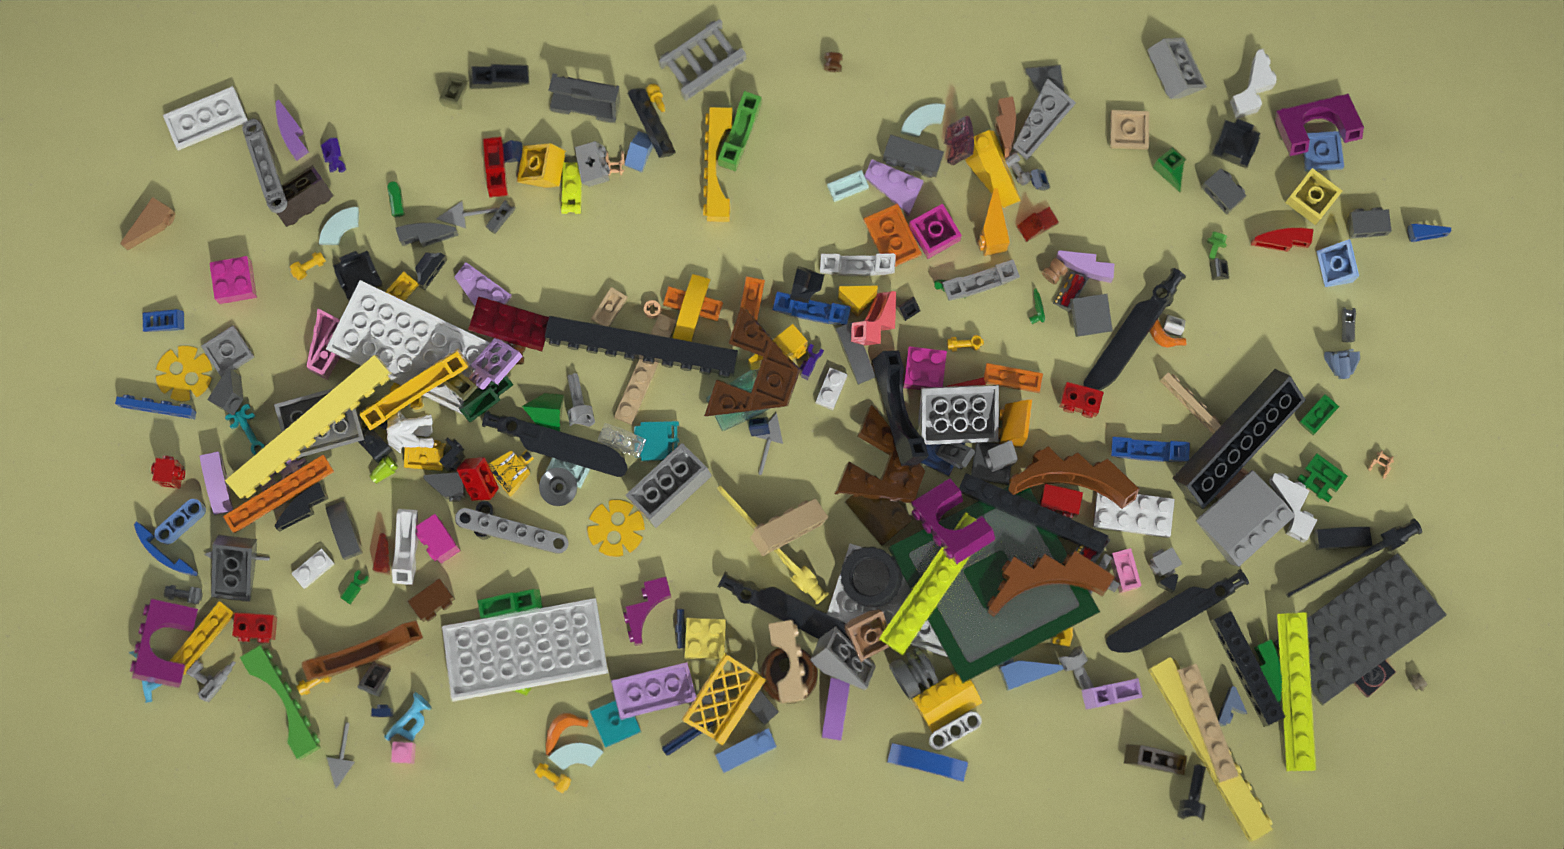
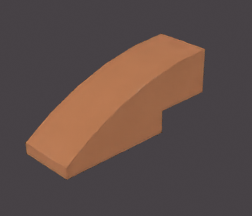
M1013 96L998 99V112L1000 116H997L995 121V128L1005 158L1009 157L1015 136L1016 111Z

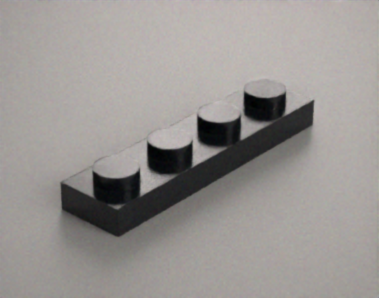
M645 88L631 89L627 94L658 157L674 155L676 151Z

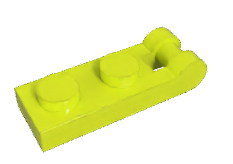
M564 162L562 214H568V212L581 214L582 183L578 162ZM568 201H575V205H568Z

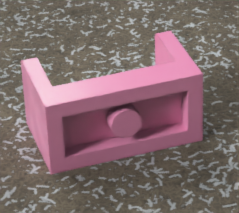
M1131 548L1112 553L1110 561L1116 582L1119 583V593L1141 587Z

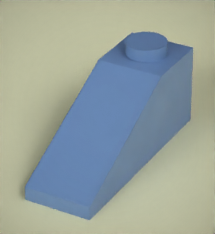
M1011 659L1002 663L1003 667H1000L999 671L1008 691L1062 671L1064 668L1063 665L1020 660L1014 662Z
M766 729L715 756L723 773L777 748L769 729Z

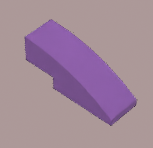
M277 100L276 115L281 135L295 160L298 161L309 153L299 139L304 133L280 100Z
M836 678L830 679L822 738L841 741L850 684Z

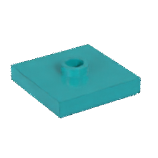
M616 700L590 711L605 748L641 733L635 716L620 720Z

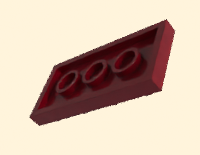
M478 296L468 330L542 352L549 317Z

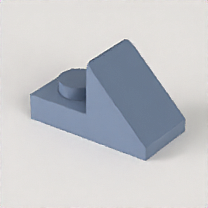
M1229 687L1217 719L1221 727L1230 724L1233 718L1232 710L1243 715L1247 714L1236 687Z

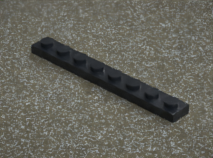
M965 473L959 486L961 494L1095 553L1101 554L1109 536L1020 496L1013 495L1011 492Z

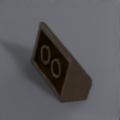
M313 165L282 185L287 200V207L284 211L277 213L284 225L288 227L297 223L304 215L311 214L321 204L329 202L334 196ZM276 200L273 203V207L280 205L282 200Z
M853 495L845 501L847 506L881 546L912 522V518L898 501H889L887 498L853 497Z

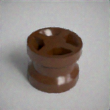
M837 52L825 53L824 59L826 63L824 64V70L828 72L842 71L840 62L843 59V55Z

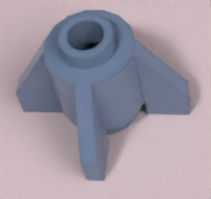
M1348 349L1345 351L1324 352L1325 361L1334 373V376H1338V379H1348L1350 375L1354 374L1360 361V351Z

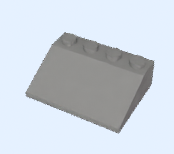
M999 385L921 388L918 433L924 438L926 445L998 441Z
M334 388L274 404L281 432L286 430ZM357 407L353 411L349 409L345 412L346 417L339 423H332L329 426L331 429L323 436L319 434L312 446L301 449L299 451L301 455L297 458L365 440L359 408Z
M1251 470L1204 512L1196 522L1228 563L1239 567L1295 515L1286 503Z

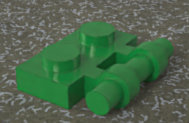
M1316 453L1304 469L1310 473L1308 478L1300 474L1297 480L1304 484L1306 489L1309 488L1316 493V497L1320 500L1324 499L1326 502H1329L1332 499V496L1327 493L1329 488L1337 492L1348 476ZM1315 478L1324 484L1322 488L1313 482Z

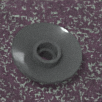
M553 468L542 476L539 483V491L542 498L548 504L564 506L570 503L576 496L577 481L574 475L567 469ZM558 483L563 485L562 490L557 489Z

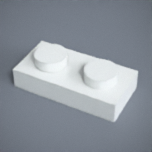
M830 368L815 403L833 410L848 374Z
M321 548L291 574L306 589L335 563Z

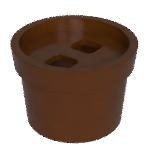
M781 648L770 652L764 659L760 669V674L766 679L762 685L764 691L777 702H780L778 682L782 681L789 673V670L782 672L778 664L779 661L789 658ZM800 648L801 656H798L799 664H803L804 676H801L802 684L806 683L808 695L804 696L805 700L812 694L817 685L818 668L810 660L812 656ZM801 701L791 702V703H785V704H795V703H799V702H801Z

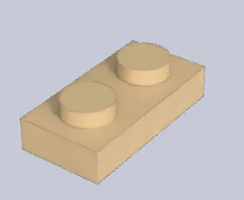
M611 287L591 320L599 325L610 327L628 297Z

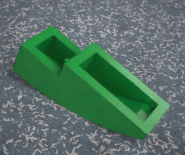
M530 589L517 593L512 592L478 600L480 619L543 608L539 589Z
M1268 640L1254 647L1262 663L1260 668L1279 702L1281 701L1282 694L1281 667L1272 640Z

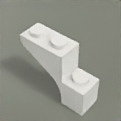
M1263 49L1257 51L1253 58L1248 88L1241 94L1233 96L1230 101L1236 119L1257 113L1262 102L1260 96L1256 94L1270 90L1276 84V75L1269 66V56L1265 54Z
M1274 473L1269 479V484L1295 515L1290 520L1286 534L1304 543L1308 540L1317 522L1311 513L1300 511L1309 490L1300 482L1294 483L1288 480V476L1282 473Z
M398 509L396 545L392 567L393 583L413 584L416 571L415 554L419 542L415 534L418 532L415 527L418 525V510Z

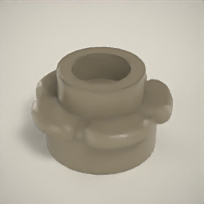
M1419 673L1411 675L1412 680L1409 682L1416 691L1418 689L1424 691L1423 688L1428 686L1424 678Z

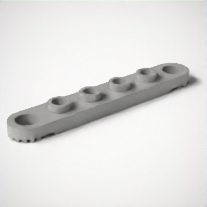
M249 119L242 126V130L268 208L273 213H280L287 207L286 196L263 127L256 119ZM257 126L254 132L248 131L250 127ZM276 200H282L280 205L273 207V203Z
M468 508L460 509L455 515V522L459 527L555 554L563 553L568 548V539L559 533ZM462 513L469 514V523L464 524L460 521L459 517ZM557 538L561 539L564 543L561 549H556L553 545V541Z

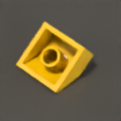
M551 143L523 146L517 182L544 188L559 187L566 151Z

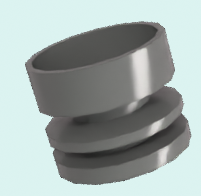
M918 647L913 649L916 659L908 652L906 656L909 663L906 664L901 658H898L889 664L892 674L908 699L921 693L918 686L919 683L926 689L930 688L927 679L933 685L938 683L933 665Z

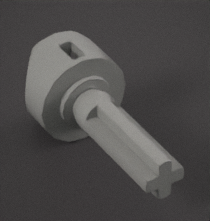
M573 373L567 376L573 408L567 411L569 425L581 424L590 427L595 423L593 409L589 405H584L579 376L577 373Z
M1082 646L1073 648L1068 657L1058 658L1061 665H1063L1064 671L1073 670L1082 690L1094 688L1085 668L1082 666L1088 661Z

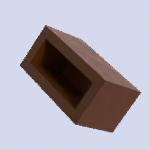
M439 578L408 600V603L421 621L429 622L437 616L436 613L438 611L451 607L453 605L452 601L455 598Z

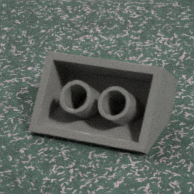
M1166 38L1147 49L1150 54V60L1157 70V75L1165 87V93L1170 99H1180L1207 87L1184 38Z

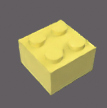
M1312 168L1285 203L1316 225L1341 194L1342 190Z
M687 618L685 659L720 661L725 654L726 620Z

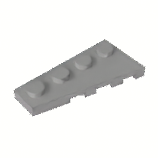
M1047 79L1012 149L1027 161L1076 102Z

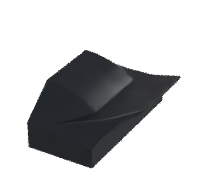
M426 252L415 267L419 287L424 290L428 288L447 261L444 254L441 252Z
M798 266L790 300L809 303L811 296L821 290L825 274Z

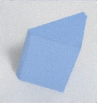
M1348 239L1317 251L1325 287L1353 283L1359 277L1351 240Z

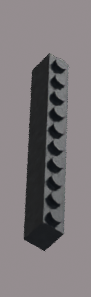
M549 316L545 334L546 342H549V345L554 347L565 345L568 346V349H586V352L592 354L603 352L606 356H624V359L630 361L641 359L644 363H662V366L668 368L679 366L684 371L695 369L699 370V373L706 375L717 373L722 378L734 377L738 358V350Z

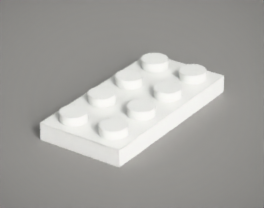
M234 87L163 115L177 150L186 148L248 121Z
M1097 492L1093 528L1170 538L1175 499L1137 494L1136 500L1121 509L1113 501Z

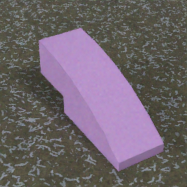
M1058 250L1056 258L1074 272L1094 280L1112 282L1114 263L1096 262V254Z
M214 452L200 455L202 472L213 514L231 512L233 505L229 485L225 481L227 474L225 473L222 454Z
M1139 678L1082 690L1085 709L1143 697Z

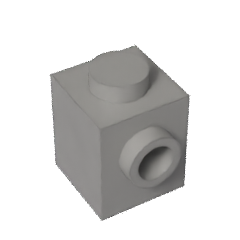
M1172 547L1165 552L1163 549H1160L1153 553L1154 558L1150 560L1151 564L1149 566L1155 575L1158 574L1159 577L1165 575L1167 578L1176 573L1175 568L1182 565V562Z

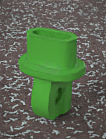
M1212 232L1211 238L1207 239V242L1213 245L1209 256L1210 259H1215L1219 247L1225 248L1227 246L1225 243L1227 236L1225 234Z

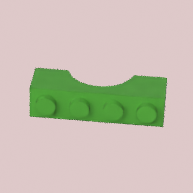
M744 91L731 132L718 158L719 166L737 171L760 111L762 97Z

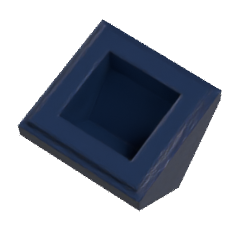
M510 140L504 143L505 163L521 161L522 142Z
M768 417L749 420L751 437L770 434Z

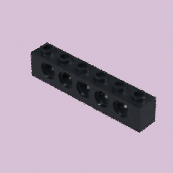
M1232 611L1210 621L1263 727L1285 718Z

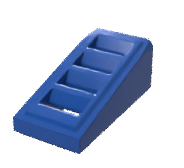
M1414 223L1410 224L1407 228L1410 242L1446 237L1452 231L1451 227Z
M174 309L143 313V332L184 330V312ZM151 317H153V326H152V327H151Z

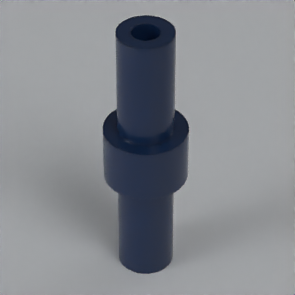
M677 609V625H675L677 649L685 648L686 625L684 609Z

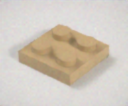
M1111 110L1110 148L1148 150L1149 111Z

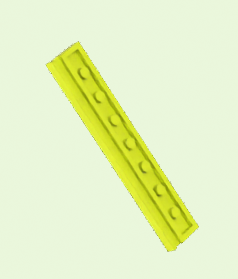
M965 513L954 530L962 529L977 519ZM942 547L881 634L879 640L903 655L971 556L956 564L953 559L949 560L946 557Z
M1307 613L1277 614L1282 674V702L1285 715L1287 771H1316Z

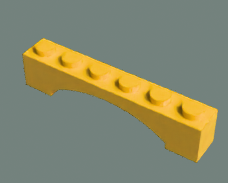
M709 107V114L706 113V125H709V132L705 131V143H709L708 150H705V161H708V168H704V179H708L707 186H704V197H707V204H703V215L707 216L708 222H730V199L725 198L719 186L716 174V161L722 140L727 132L732 129V108Z
M456 349L363 409L359 415L368 428L372 430L420 396L468 368L469 363L460 350Z

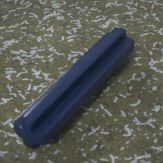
M713 721L706 723L707 730L714 726ZM691 727L664 745L662 750L666 756H669L703 732Z

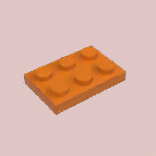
M898 204L863 219L878 253L896 254L895 267L921 256L922 253Z

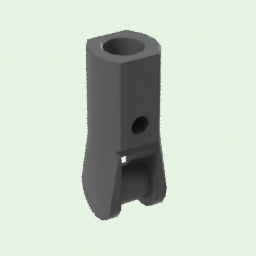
M505 200L485 227L496 234L505 221L513 214L516 207L510 206L508 201ZM503 210L507 212L505 216L501 214Z
M1343 307L1341 314L1342 342H1355L1356 308L1349 310ZM1346 317H1351V321H1346Z

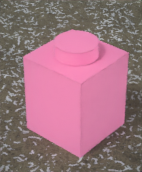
M393 742L391 762L414 764L416 744Z

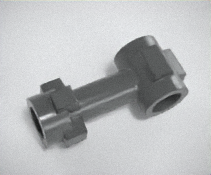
M170 585L165 587L164 597L169 600H174V597L188 599L187 603L199 604L202 601L203 593H201L202 589L190 587V590L186 591L176 589V585Z

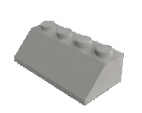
M681 443L626 494V497L656 528L712 475L708 468Z

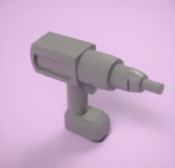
M198 660L189 668L186 673L204 684V687L198 692L201 700L210 702L222 688L221 686L227 680V676L232 671V667L236 663L235 661L224 667L214 677L210 674L206 677L200 673L203 664Z

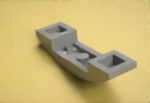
M1010 260L966 277H957L942 282L948 301L996 288L1018 279L1020 276L1014 260Z

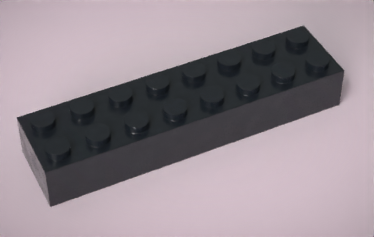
M1274 369L1172 477L1189 502L1204 509L1306 401L1291 376Z

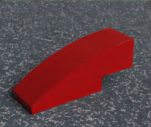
M502 137L484 138V159L489 198L508 196Z
M1283 228L1269 231L1256 236L1252 240L1251 245L1288 252L1292 245L1308 248L1312 244L1314 229Z

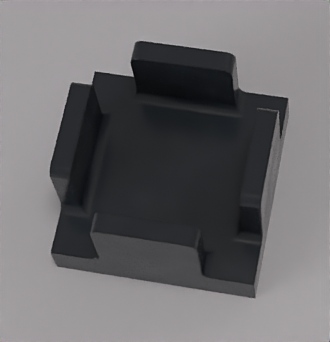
M1236 119L1235 123L1225 120L1212 156L1247 169L1255 153L1261 133L1253 130V124L1240 119Z
M368 250L360 254L357 251H353L340 257V263L333 265L336 277L348 301H350L360 280L375 288L384 286Z

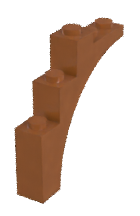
M1049 446L1043 450L1039 449L1033 455L1032 464H1029L1020 474L1016 473L1012 476L1008 489L1015 495L1024 489L1041 484H1072L1098 492L1113 501L1121 509L1136 500L1139 488L1108 458L1102 462H1097L1094 466L1078 452L1062 460Z
M1076 551L1072 556L1068 554L1063 562L1065 566L1044 554L1042 559L1039 557L1036 559L1032 566L1033 568L1014 557L1012 561L1008 560L1002 568L1004 571L1003 578L1007 581L1004 580L999 586L998 590L1000 593L998 596H993L987 605L990 607L988 614L995 617L1000 609L1015 596L1042 585H1075L1093 591L1103 597L1115 576Z

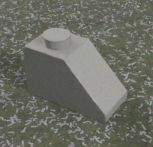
M1012 441L988 450L987 456L984 457L987 468L990 467L992 472L1013 466L1018 459Z

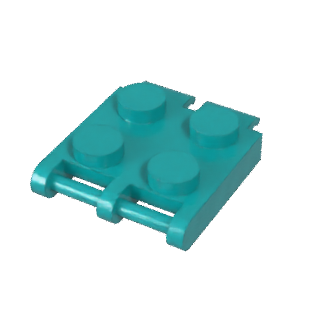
M679 421L641 422V426H634V441H641V443H634L635 458H641V461H663L672 452V443H674V450L678 447V443H680V439L677 436ZM672 426L674 429V438H672Z

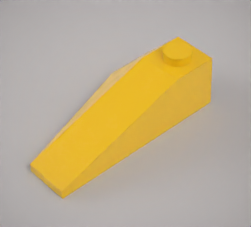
M988 130L974 136L973 155L965 158L968 166L991 194L994 188H998L1003 208L1020 202L1021 199L995 131Z

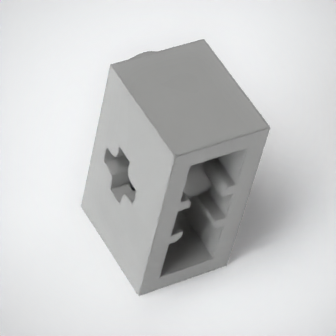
M596 141L575 147L581 183L590 187L609 181L610 169L605 160L607 156L605 147Z

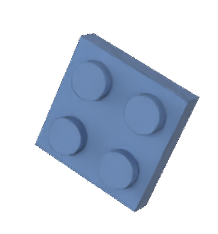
M1339 131L1307 133L1310 142L1308 152L1303 153L1305 172H1309L1312 168L1316 171L1340 170L1344 168Z

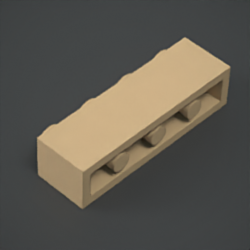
M816 498L810 502L805 500L798 505V508H790L785 511L781 517L776 515L768 521L769 523L757 525L753 529L754 533L750 539L761 555L765 556L822 526L828 516Z

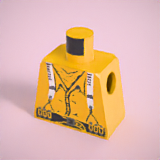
M527 450L519 457L513 451H509L489 463L488 466L495 480L511 497L530 475L526 465L534 458Z

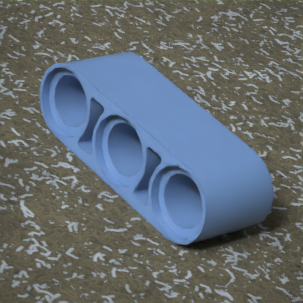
M197 499L188 500L156 528V539L167 545L176 541L205 515V505ZM195 504H198V505H199V510H198V512L192 513V512H191L192 507H193ZM180 517H184L183 525L177 526V520ZM165 530H169V537L162 539V533Z

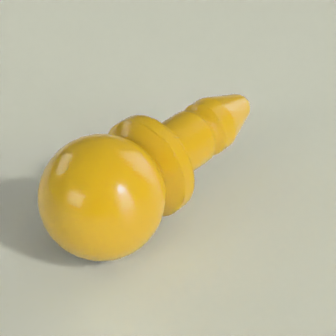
M657 84L648 85L646 92L650 100L656 103L661 112H665L660 87Z

